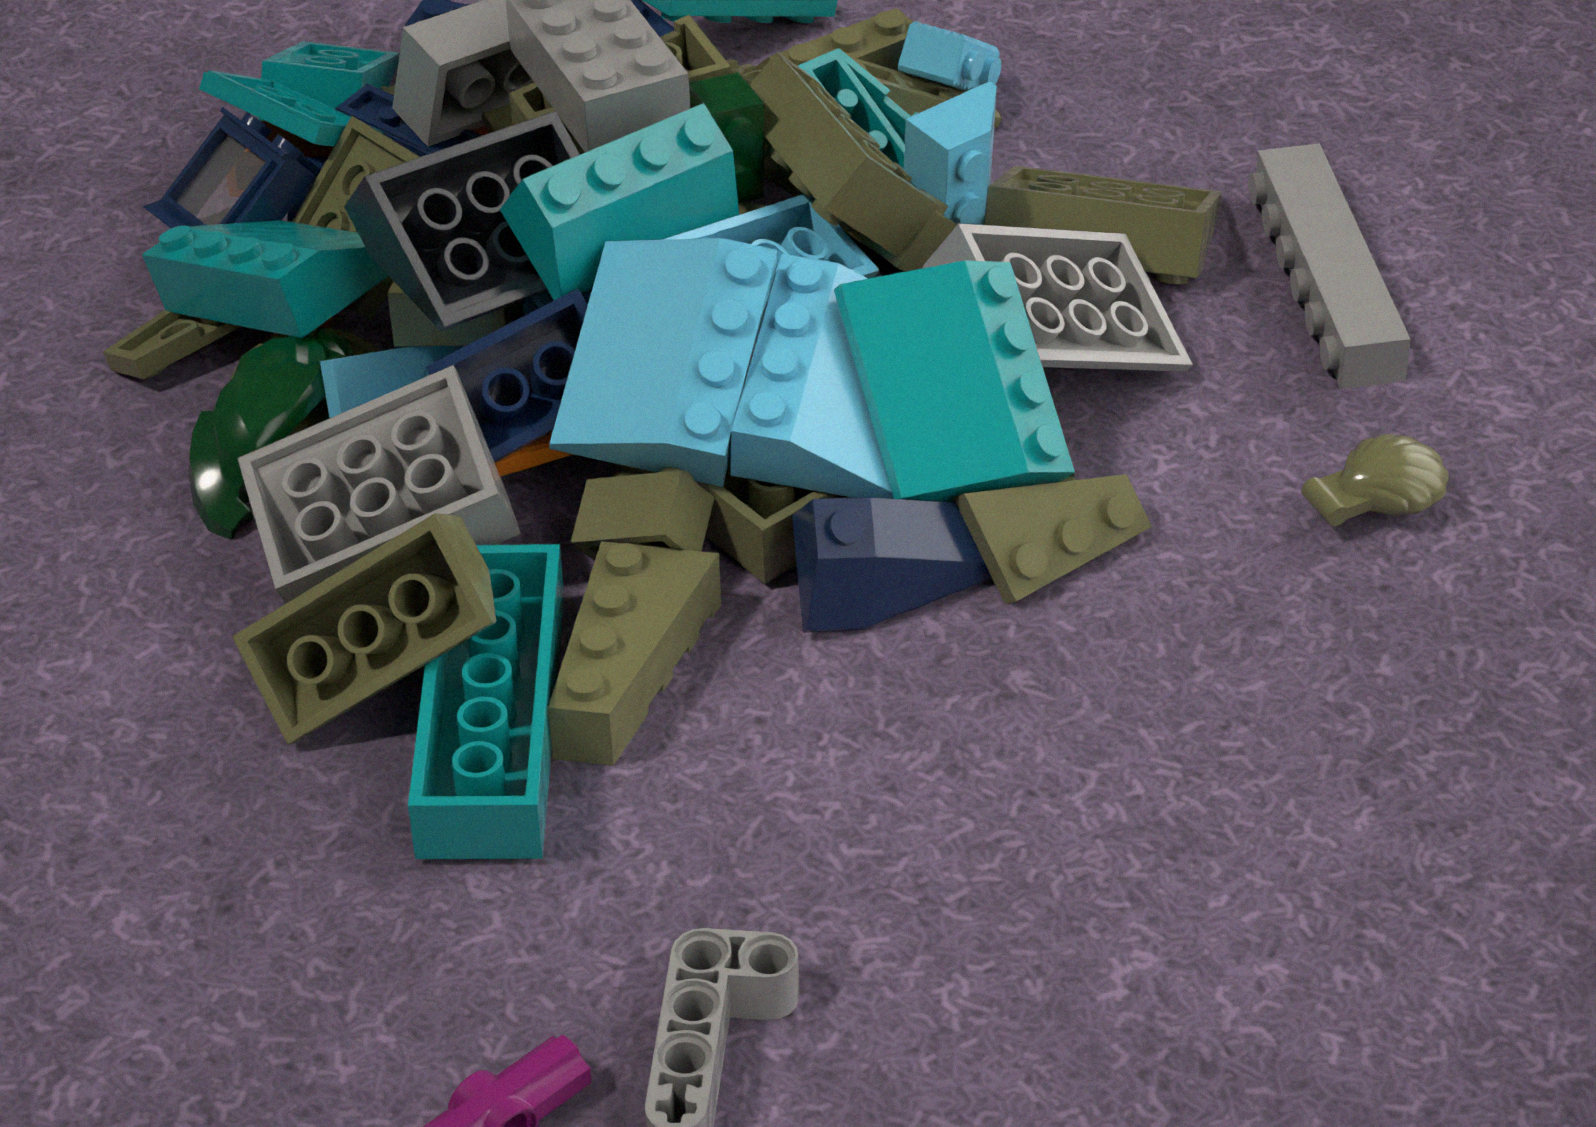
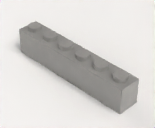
M1320 143L1259 150L1257 153L1256 172L1250 173L1248 179L1250 199L1253 205H1261L1263 228L1267 236H1274L1276 240V255L1280 268H1288L1290 272V286L1293 299L1296 302L1302 301L1304 304L1307 331L1309 335L1318 336L1323 368L1325 370L1332 369L1340 389L1406 381L1411 339Z

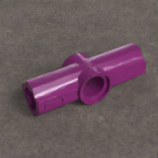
M563 1034L558 1038L552 1036L497 1075L488 1070L477 1071L469 1075L453 1092L448 1103V1109L423 1127H538L540 1119L592 1083L590 1067L584 1061L578 1047Z

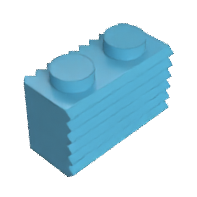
M915 21L909 25L898 63V70L969 91L989 81L996 84L1001 72V59L999 58L1000 53L997 47L964 34Z

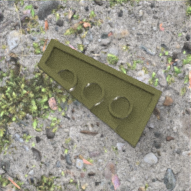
M164 310L103 351V354L111 371L139 379L151 378L163 372L168 365L241 326Z

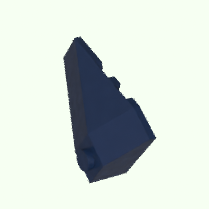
M886 498L812 499L792 515L803 633L863 630L909 610H914L932 601L992 579L956 503Z

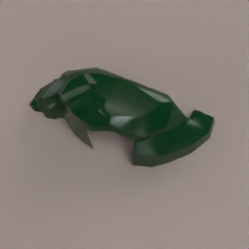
M317 328L313 336H305L303 338L294 337L293 335L286 338H274L261 346L251 349L241 356L233 378L220 391L213 411L200 412L192 432L188 475L193 505L208 531L232 540L235 537L237 528L243 521L246 520L250 523L253 520L252 510L246 505L250 500L237 458L285 438L326 396L320 361L355 356L351 345L328 328H323V330Z

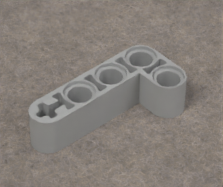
M701 928L685 932L675 940L670 954L645 1101L646 1127L714 1126L730 1018L780 1019L789 1015L797 1007L799 1002L798 952L791 939L773 932ZM675 1118L681 1119V1122L676 1123Z

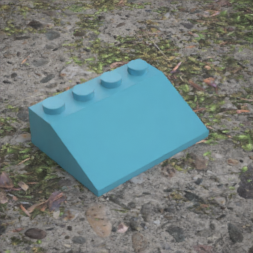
M724 238L606 241L549 448L656 473L666 467L678 468L690 473L694 477V481L723 487L731 457V430L775 279L777 250Z
M781 254L731 430V476L853 498L894 499L834 293V289L839 284L868 278L839 263Z

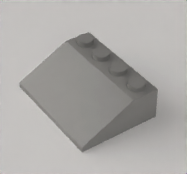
M957 224L923 265V268L964 260L1011 262L1042 367L1187 372L1193 365L1126 234Z
M454 365L237 458L273 583L285 604L434 513L461 516L476 545H496L521 534L507 492Z

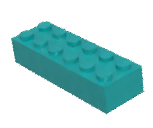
M560 544L476 545L489 569L496 623L425 665L408 799L415 859H542L552 753L548 706L558 678L565 598Z

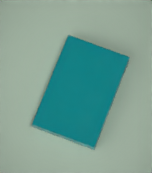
M208 70V72H204L199 86V90L318 145L335 147L351 119V116L269 79Z

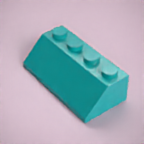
M702 103L522 179L500 208V211L554 300L576 289H579L581 294L585 295L592 291L606 241L663 240L739 215L733 150L707 107Z

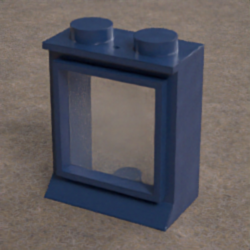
M222 107L220 112L224 114L161 200L142 207L169 228L283 220L315 175L298 162L304 153L278 134L271 142L267 138L272 133V130L257 118L246 112L240 120Z

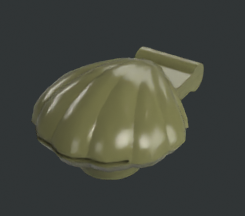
M1382 434L1361 440L1356 445V448L1349 452L1344 470L1322 478L1314 477L1307 480L1301 488V494L1331 526H1338L1346 519L1368 511L1391 516L1418 514L1433 506L1444 497L1449 474L1443 465V459L1432 447L1422 444L1410 436Z

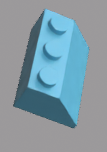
M991 81L906 119L904 170L912 177L911 184L919 190H925L949 206L943 215L956 224L985 225L988 190L991 181L997 86Z

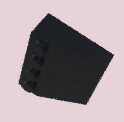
M553 111L364 176L344 208L371 258L440 331H444L549 292L501 213L500 208L522 179L580 154L557 112Z

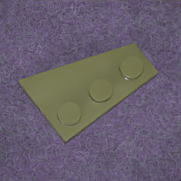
M1127 474L965 493L953 497L1006 604L1022 599L1152 527Z

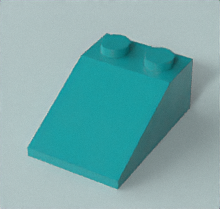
M302 41L262 60L261 78L278 82L335 109L367 83L376 88L389 86L398 66L400 53Z

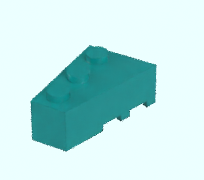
M839 48L798 65V67L813 76L852 116L851 120L869 133L881 145L878 149L893 163L899 164L904 169L906 119L912 116L887 97L890 90Z

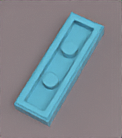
M409 346L320 361L329 417L337 416L424 378L426 366L464 346Z

